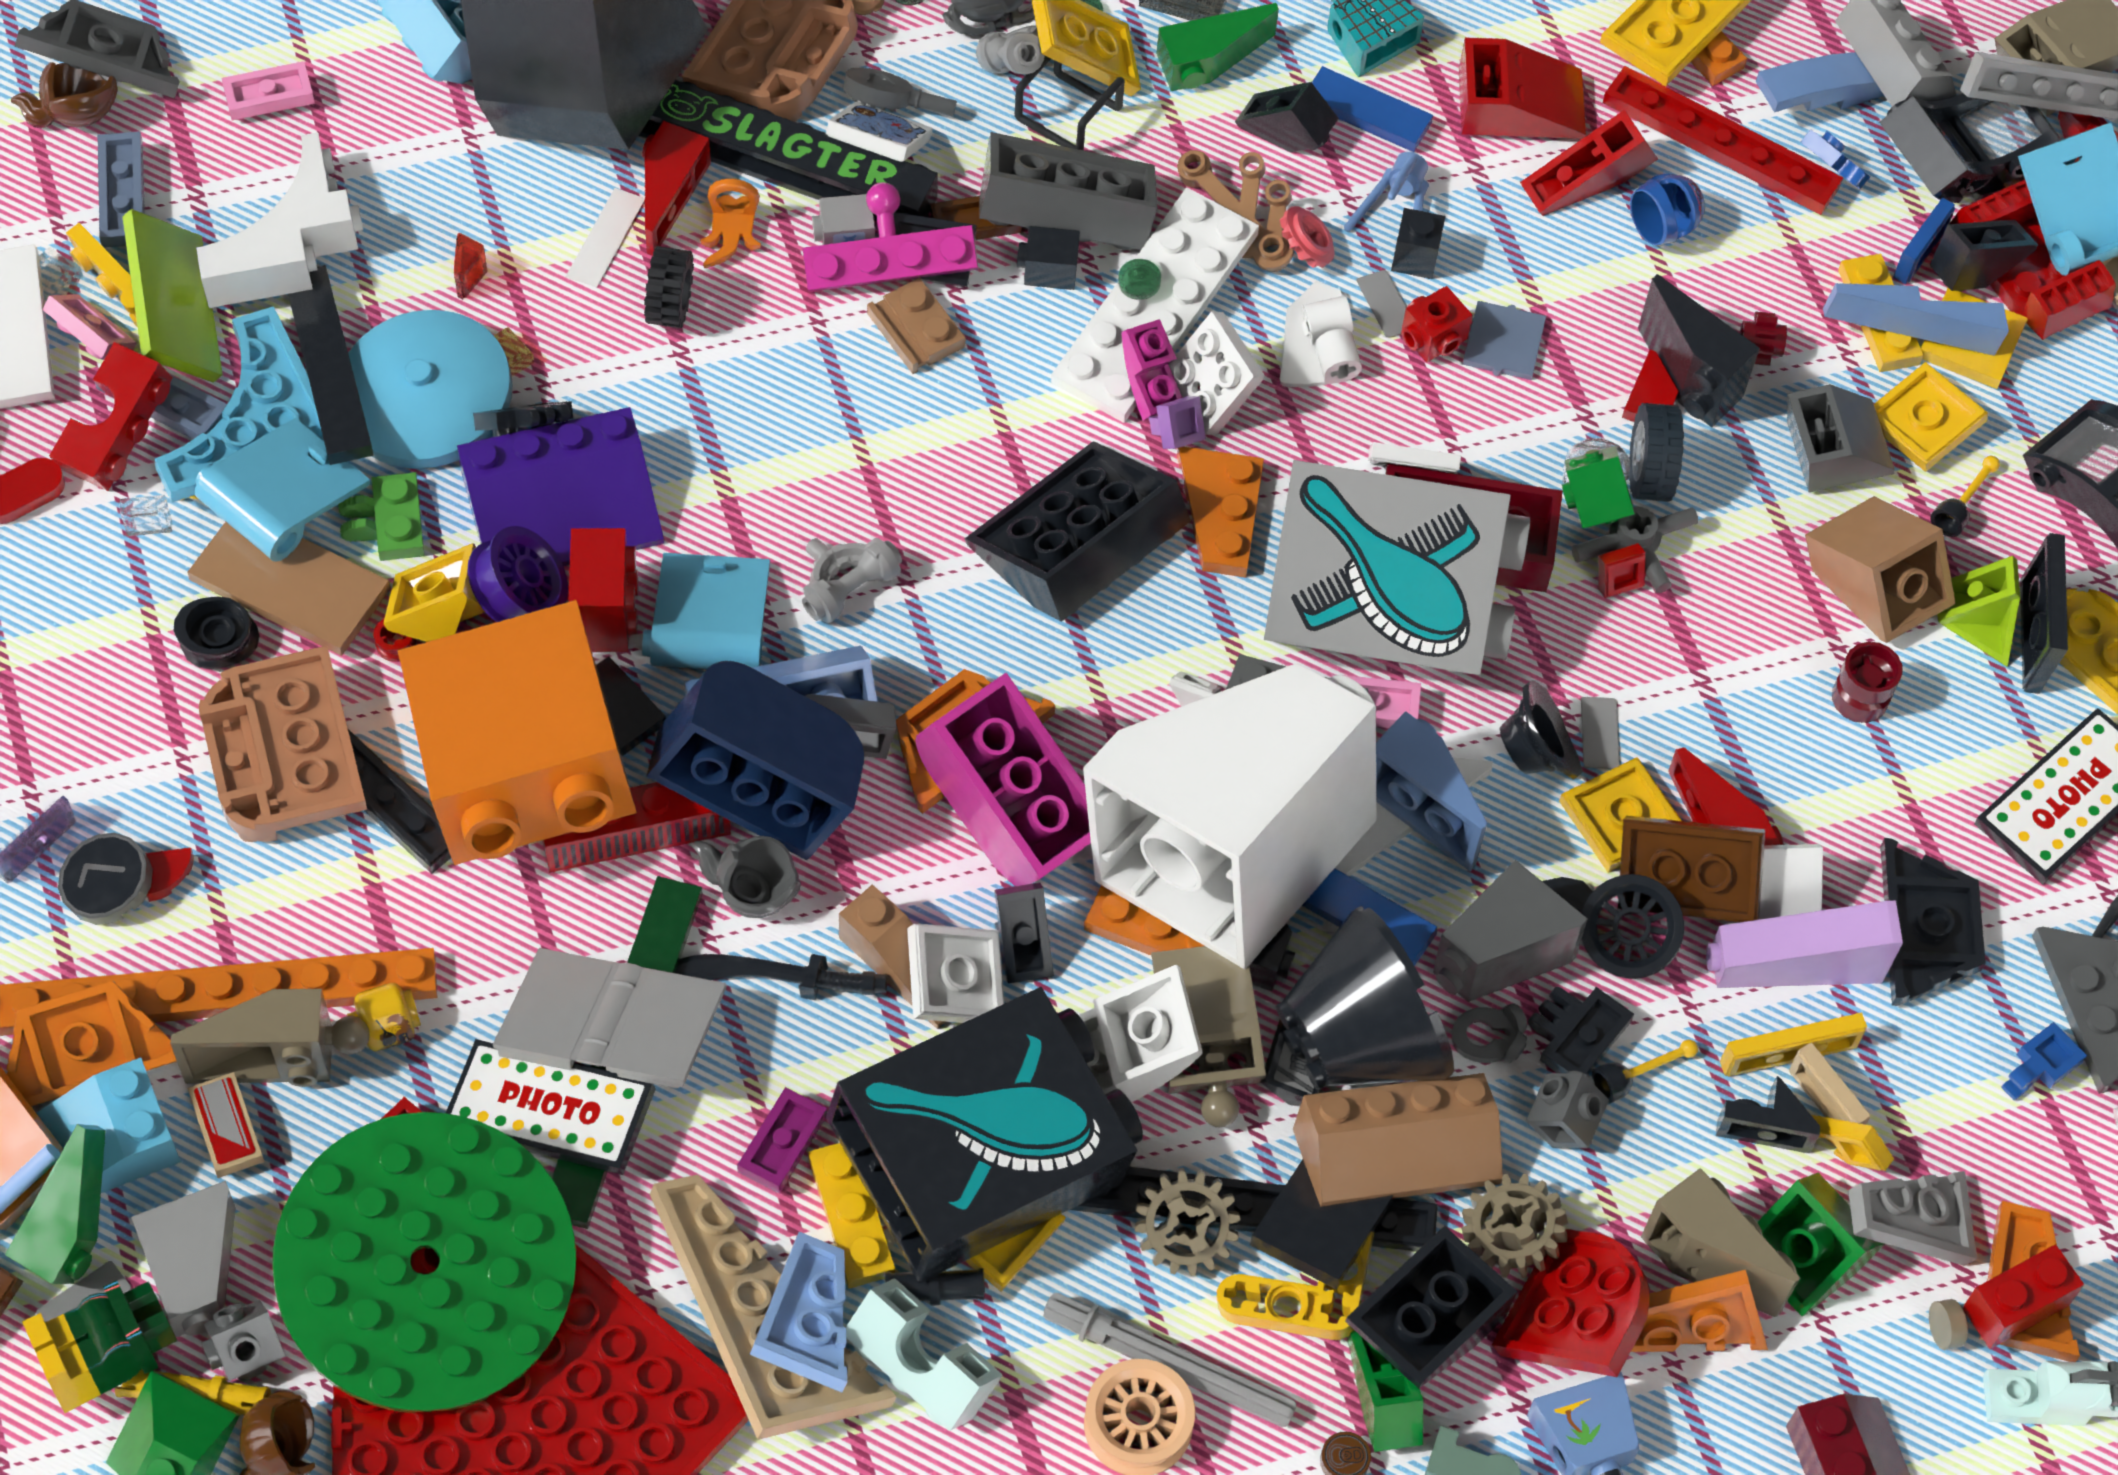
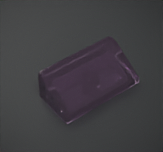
M61 796L49 803L0 848V878L7 884L11 883L76 823L70 803L65 796Z

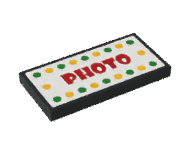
M2099 708L2095 709L1981 813L1974 823L2042 885L2118 816V725Z
M475 1039L446 1113L467 1117L494 1127L516 1140L529 1152L623 1175L656 1088L651 1083L618 1077L617 1073L577 1063L573 1064L571 1070L500 1057L498 1050L494 1049L493 1043Z

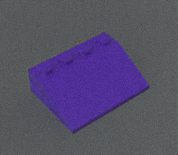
M631 407L457 445L461 474L480 544L492 541L496 533L506 527H524L541 536L553 548L560 558L563 567L570 565L571 528H626L627 546H636V550L665 544L644 453Z

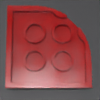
M1566 1229L1567 1242L1556 1243L1560 1252L1559 1258L1555 1259L1546 1255L1543 1258L1546 1270L1542 1272L1534 1266L1492 1346L1501 1357L1618 1377L1647 1320L1649 1286L1646 1276L1628 1249L1615 1239L1598 1233Z

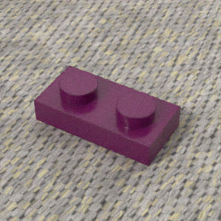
M785 1087L737 1164L738 1173L780 1194L825 1121L827 1108Z

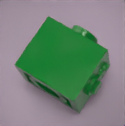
M1616 446L1599 451L1598 449L1589 450L1585 455L1565 460L1569 482L1561 484L1568 510L1577 507L1583 529L1602 523L1611 524L1620 518L1634 515L1632 500Z

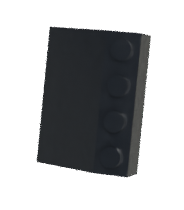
M1093 441L964 539L969 548L1034 608L1062 622L1100 591L1108 588L1113 581L1131 567L1140 563L1144 557L1158 546L1171 539L1175 533L1191 522L1176 479Z

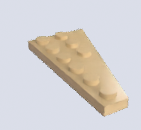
M699 1175L654 1183L650 1197L758 1440L893 1406L897 1396L886 1384L880 1386L865 1370L868 1364L857 1351L850 1353L846 1347L844 1348V1366L847 1367V1384L842 1393L750 1355L781 1274L766 1259L768 1252L757 1240L751 1242L734 1223L735 1215Z

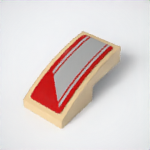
M234 1072L187 1088L217 1178L265 1162Z

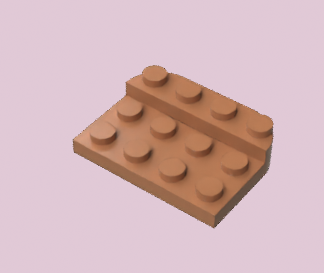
M732 0L683 73V82L693 83L701 89L721 96L732 97L737 102L756 106L758 109L769 110L777 116L795 122L802 116V111L808 108L817 98L856 36L858 21L852 0Z
M327 645L236 666L220 673L221 680L211 687L204 700H200L199 714L221 808L227 823L238 833L240 839L245 842L278 840L276 831L367 810Z

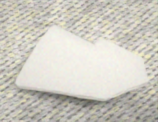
M1315 281L1287 308L1280 384L1282 386L1312 387L1340 383L1353 379L1361 372L1362 365L1352 334L1354 328L1346 295L1342 296L1340 289Z

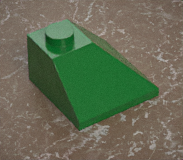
M151 1370L106 1463L118 1475H211L240 1414L155 1370Z

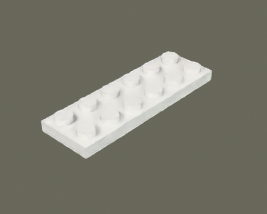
M1186 187L1051 374V384L1125 423L1137 404L1127 374L1122 345V332L1160 319L1175 353L1258 236L1259 225Z

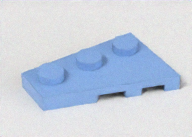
M800 1231L798 1232L750 1352V1355L841 1393L847 1384V1367L844 1366V1348L847 1343L846 1328L843 1327V1304L845 1302V1257L843 1249Z

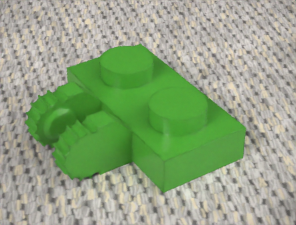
M416 472L371 477L373 498L366 495H355L338 504L340 516L347 517L348 519L361 518L343 522V525H340L342 539L350 542L377 540L380 561L425 556ZM375 516V521L369 520L365 517Z

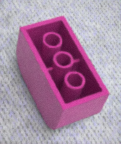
M1007 672L936 720L916 736V747L928 773L990 862L1013 885L1020 886L1036 882L1091 843L1085 784Z

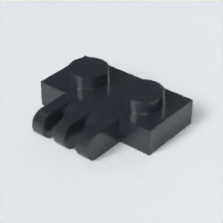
M571 401L545 402L473 413L475 431L493 430V437L519 432V427L531 426V429L574 419Z
M1555 987L1549 994L1553 1002L1544 1000L1538 1007L1542 1015L1533 1013L1527 1021L1534 1031L1550 1041L1549 1045L1542 1052L1539 1061L1556 1073L1579 1071L1589 1075L1632 1022L1634 1013L1597 987H1595L1583 1003L1564 989Z

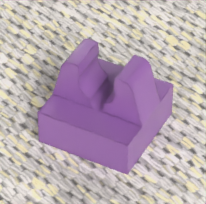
M1187 396L1157 405L1158 416L1149 417L1151 434L1161 436L1163 449H1176L1206 439L1200 396Z

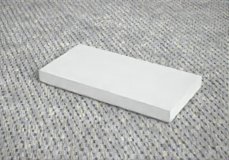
M35 244L0 250V409L55 399L46 313L43 311L45 304L39 251Z

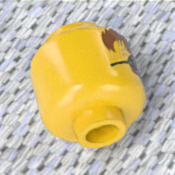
M388 983L358 993L354 999L356 1011L347 1013V1016L358 1017L367 1024L370 1033L367 1047L374 1052L411 1041L415 1034L414 1028L421 1026L411 990L403 991L396 983Z

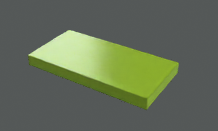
M130 209L122 218L141 354L159 362L161 365L214 383L223 373L213 308L208 306L196 247L203 246L202 235Z

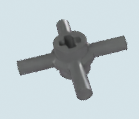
M1635 506L1633 507L1634 515L1620 518L1618 521L1611 523L1608 535L1574 545L1571 548L1574 560L1579 563L1639 543L1646 552L1645 573L1655 592L1662 593L1667 591L1672 585L1655 554L1660 546L1662 535L1698 524V515L1695 509L1691 507L1657 518L1650 510Z

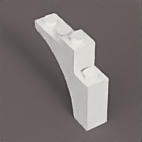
M318 132L301 135L302 154L298 172L288 191L274 208L264 217L239 233L206 246L196 247L201 280L209 308L312 290L310 272L318 270L315 257L358 249L355 232L363 231L359 206H350L346 189L338 190L336 178L328 179V174L335 173L330 148L322 149Z

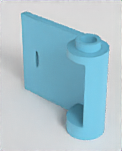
M2112 122L2018 156L2046 247L2055 269L2061 275L2066 276L2098 260L2103 262L2117 257L2118 141Z
M294 418L216 464L205 466L196 476L195 496L267 557L277 562L286 558L298 546L306 523L368 487L370 479L348 461L330 465L324 441Z
M663 553L652 630L644 629L642 656L650 657L651 666L708 669L711 665L720 661H735L751 668L761 666L763 619L770 559Z

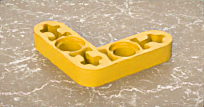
M1371 1232L1354 1262L1358 1268L1357 1274L1349 1280H1342L1337 1290L1319 1280L1318 1285L1313 1286L1245 1274H1233L1226 1277L1217 1289V1304L1221 1316L1228 1322L1238 1325L1330 1340H1341L1350 1336V1332L1354 1329L1345 1320L1362 1303L1374 1232ZM1239 1290L1245 1291L1247 1300L1242 1302L1241 1308L1232 1307L1230 1298L1235 1297ZM1261 1293L1267 1294L1265 1297L1266 1313H1259L1258 1302L1261 1303ZM1334 1293L1343 1295L1342 1312L1344 1316L1339 1318L1338 1324L1329 1323V1317L1326 1314L1331 1313L1333 1310ZM1284 1296H1291L1300 1302L1301 1309L1295 1316L1284 1318L1275 1313L1273 1309L1275 1302Z

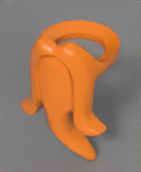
M722 179L714 182L709 187L707 195L713 211L712 232L707 237L701 239L700 242L703 246L712 248L718 244L722 236L723 246L704 261L703 267L705 269L729 260L735 254L739 240L742 237L746 248L749 250H757L761 247V243L752 236L754 216L760 198L758 190L752 184L739 179ZM726 191L740 192L745 195L737 199L730 195H723L717 198L720 193Z

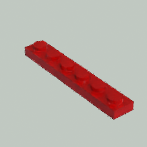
M1627 66L1622 68L1604 94L1602 103L1619 112L1625 109L1629 117L1819 215L1823 214L1841 187L1844 177Z

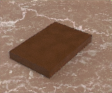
M1626 815L1623 819L1620 876L1629 874L1642 875L1660 882L1674 895L1680 905L1683 916L1734 922L1759 920L1765 829ZM1634 892L1624 893L1623 896L1627 906L1632 907ZM1641 894L1639 909L1642 910L1651 899L1649 896ZM1618 900V909H1622ZM1656 903L1649 912L1660 913L1663 912V909Z

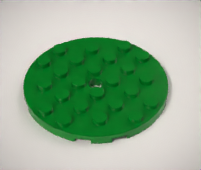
M435 1112L400 1114L366 1124L348 1133L328 1147L302 1174L283 1208L276 1230L272 1264L274 1289L282 1319L293 1341L312 1367L335 1387L365 1403L388 1410L406 1413L450 1411L485 1400L513 1381L515 1382L546 1351L565 1317L573 1291L576 1271L574 1232L564 1199L555 1182L542 1164L516 1140L485 1123L459 1115ZM432 1248L437 1253L440 1264L433 1273L423 1275L413 1270L410 1260L412 1254L417 1250Z

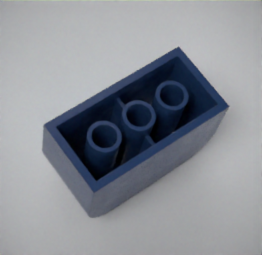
M720 661L711 665L659 727L646 777L759 836L777 839L789 852L808 860L854 810L864 765V750L854 729L835 712L745 664L735 661Z

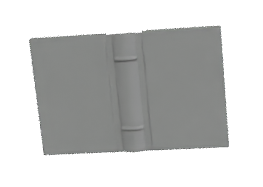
M539 948L493 1042V1047L498 1050L500 1057L567 1070L572 1069L575 1061L605 1066L606 1071L617 1073L618 1077L679 1088L684 1086L727 988L726 983L643 968L630 963H617Z

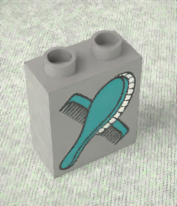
M1293 460L1264 640L1480 675L1483 657L1507 659L1515 607L1493 603L1498 567L1518 571L1522 569L1529 534L1530 517L1508 514L1511 496L1509 494Z

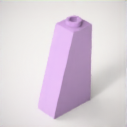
M1896 900L1719 926L1713 943H1708L1706 947L1708 971H1715L1717 988L1882 984L1903 944Z

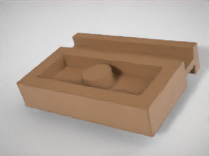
M920 277L884 295L883 300L875 304L873 301L867 304V315L912 374L918 372V368L925 364L930 366L965 348L966 337Z

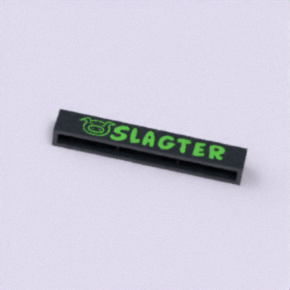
M674 81L638 135L647 139L650 134L655 135L663 121L708 137L711 162L816 200L827 197L867 194L873 185L880 182L889 183L898 190L900 205L895 211L896 213L928 217L930 203H935L937 200L938 173L929 170L921 164H912L906 161L900 162L834 139L825 132L816 130L808 124L797 123L777 116L769 110L757 109L737 102L732 97L706 91L690 82ZM873 214L875 221H877V215Z

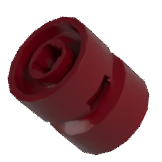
M1868 641L1857 644L1850 649L1832 688V701L1836 710L1843 717L1859 723L1873 722L1882 717L1903 675V665L1899 656L1890 647L1878 642Z

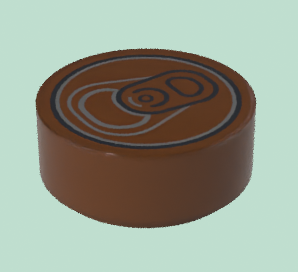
M1338 1432L1330 1436L1325 1441L1320 1455V1466L1325 1475H1366L1371 1462V1451L1367 1442L1361 1436L1352 1432Z

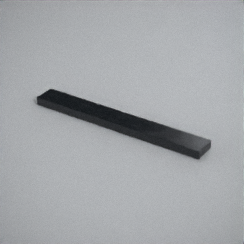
M1130 1166L1120 1185L1070 1210L1146 1219V1216L1136 1211L1137 1203L1149 1204L1151 1201L1145 1194V1188L1151 1186L1159 1190L1162 1188L1160 1182L1161 1174L1165 1173L1173 1182L1178 1180V1172ZM1186 1173L1187 1179L1195 1178L1196 1174ZM1205 1176L1204 1182L1210 1185L1217 1178L1222 1180L1219 1195L1223 1196L1232 1193L1235 1197V1201L1227 1207V1211H1236L1240 1214V1221L1229 1224V1228L1249 1232L1256 1230L1285 1186L1214 1176ZM1182 1191L1185 1198L1198 1202L1208 1198L1196 1191ZM1394 1199L1374 1230L1372 1246L1417 1252L1436 1234L1438 1204ZM1165 1200L1158 1207L1154 1220L1165 1221L1167 1219L1169 1209ZM1184 1211L1179 1214V1223L1196 1225L1195 1220L1200 1216L1189 1217ZM1220 1216L1215 1221L1209 1223L1208 1227L1219 1228Z

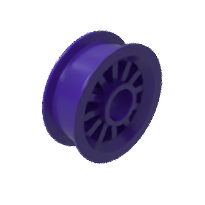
M519 526L506 527L496 533L492 541H486L478 545L469 557L468 579L472 592L483 610L496 622L566 603L568 580L563 564L553 548L541 536L529 529Z

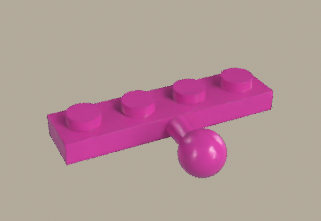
M886 182L873 185L866 196L869 210L877 215L879 238L803 247L809 292L978 270L972 225L896 235L894 212L900 205V195L893 185Z

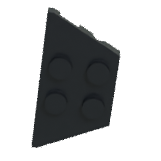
M1884 838L1880 846L1884 901L1896 900L1903 941L1889 969L1892 1006H1900L1982 971L1986 960L1979 880L1959 870H1950L1942 862L1927 855L1920 859L1897 848L1898 841L1892 838Z

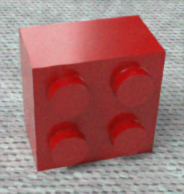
M571 528L569 602L577 600L592 653L629 652V635H637L638 614L637 608H635V596H638L639 590L638 569H636V546H627L626 528Z

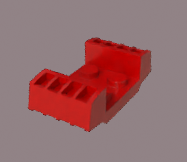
M2025 179L1961 208L1951 220L1950 224L2016 219L2038 244L2034 253L1998 278L1990 286L2011 312L2028 318L2026 324L2042 340L2111 308L2116 283L2100 260L2066 276L2061 275L2055 269L2050 259Z

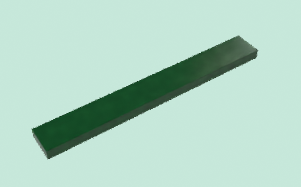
M657 876L627 963L643 968L675 973L703 895L702 887ZM591 1065L593 1068L606 1071L605 1066ZM558 1159L552 1179L564 1199L572 1225L588 1229L608 1171Z

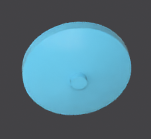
M421 310L404 313L372 328L355 343L348 353L374 454L372 457L389 465L402 468L424 469L459 460L457 445L488 439L493 436V430L475 431L473 413L510 407L513 384L505 352L498 340L488 329L464 315L442 310Z

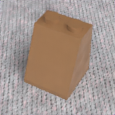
M1873 496L1805 534L1812 572L1885 643L1890 642L1956 604L1943 530L1886 501Z

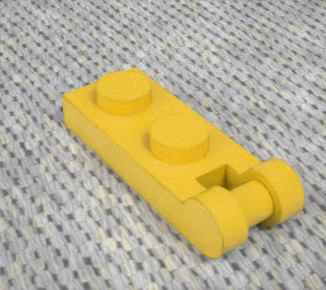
M77 223L66 232L74 246V249L69 252L83 271L88 272L90 269H93L97 273L98 277L95 280L111 299L116 295L120 297L124 308L129 312L131 320L137 327L130 274L80 223Z

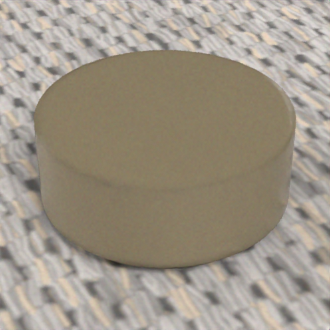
M1954 1299L1934 1301L1929 1309V1326L1935 1343L1942 1350L1963 1347L1968 1338V1322L1962 1306Z

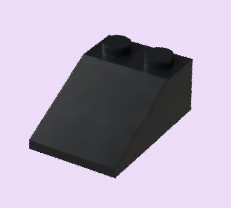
M1656 274L1652 278L1638 330L1649 350L1657 352L1679 392L1676 398L1678 403L1692 417L1701 419L1710 427H1713L1744 397L1760 348L1659 274Z
M1444 1226L1348 1315L1345 1322L1419 1389L1482 1341L1507 1316L1518 1291Z

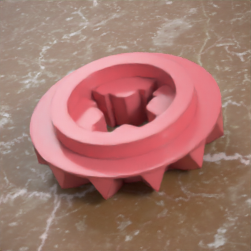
M1292 206L1284 212V216L1280 219V224L1284 229L1282 236L1290 244L1289 249H1293L1297 253L1298 259L1306 260L1307 264L1312 268L1317 266L1324 268L1334 259L1335 251L1331 234L1325 224L1314 213L1299 206Z

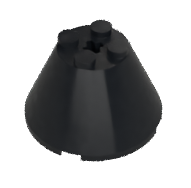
M1360 906L1351 911L1284 1000L1275 1005L1282 1023L1287 1028V1030L1282 1032L1285 1043L1294 1057L1303 1055L1308 1063L1304 1065L1306 1073L1317 1090L1325 1086L1444 1080L1454 1073L1451 1047L1439 1014L1435 1011L1428 1015L1417 992L1418 988L1424 986L1420 975L1393 932L1380 916L1369 907L1364 910Z

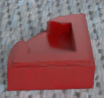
M191 847L146 853L153 868L152 884L147 894L149 902L160 900L172 893L171 890L178 886L185 876L190 874L194 861Z

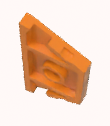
M963 669L896 719L898 741L916 805L922 814L945 796L928 773L919 756L915 741L916 736L936 720L990 684L991 682L985 676ZM1024 697L1042 724L1055 715L1056 705L1052 701L1043 698L1040 703Z
M109 981L18 1009L13 1030V1044L9 1052L6 1071L8 1077L30 1106L33 1107L58 1099L95 1074L140 1057L146 1071L177 1062L170 1044L171 1039L114 981Z

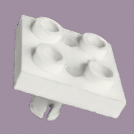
M1211 311L1176 354L1177 359L1169 364L1182 397L1200 396L1205 435H1217L1266 377L1225 313ZM1200 354L1202 355V356H1201V358H1202V361H1201V362H1200V360H1199V355H1200ZM1199 383H1200V385H1201V386H1200V390H1201V391H1198V384H1199Z

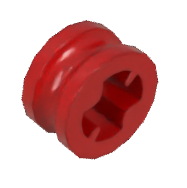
M382 619L375 626L373 633L377 652L385 660L399 662L397 650L415 646L416 639L402 635L403 639H397L394 645L388 644L387 638H393L396 633L388 631L383 624L384 619Z

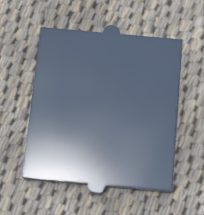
M1477 301L1462 365L1493 371L1495 376L1506 374L1532 380L1546 316L1518 310L1515 305L1505 307Z

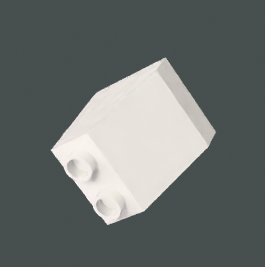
M1295 663L1118 730L1083 767L1095 882L1241 968L1246 969L1377 820L1376 705L1369 693L1359 683L1349 677L1335 675L1329 680L1307 667Z

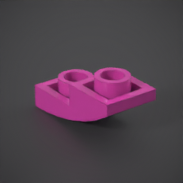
M1160 319L1123 331L1122 345L1127 374L1138 410L1144 421L1149 419L1150 416H1158L1157 405L1183 398L1169 367V364L1177 358Z

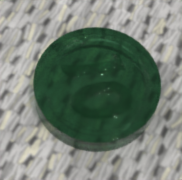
M1130 260L1119 271V288L1124 295L1131 299L1145 300L1151 298L1160 289L1161 272L1149 260Z

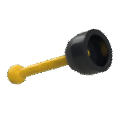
M1990 455L1983 460L1982 470L1960 499H1945L1932 512L1930 516L1931 523L1941 528L1943 535L1948 537L1959 536L1967 526L1970 513L1966 510V504L1987 476L1999 469L2000 461L1996 456Z
M1691 1039L1684 1040L1679 1048L1631 1069L1618 1062L1606 1063L1593 1069L1592 1079L1595 1082V1086L1609 1099L1608 1104L1622 1099L1629 1093L1634 1077L1683 1056L1692 1058L1698 1053V1045Z

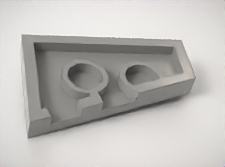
M1965 1171L1953 1172L1943 1177H1937L1936 1174L1927 1175L1917 1180L1903 1181L1900 1178L1865 1182L1848 1190L1854 1235L1963 1266L1977 1259Z

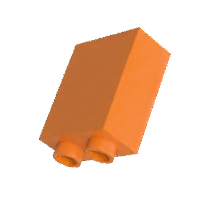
M577 600L397 650L431 803L454 865L479 858H500L520 846L569 832L584 833L594 831L610 820L637 813Z

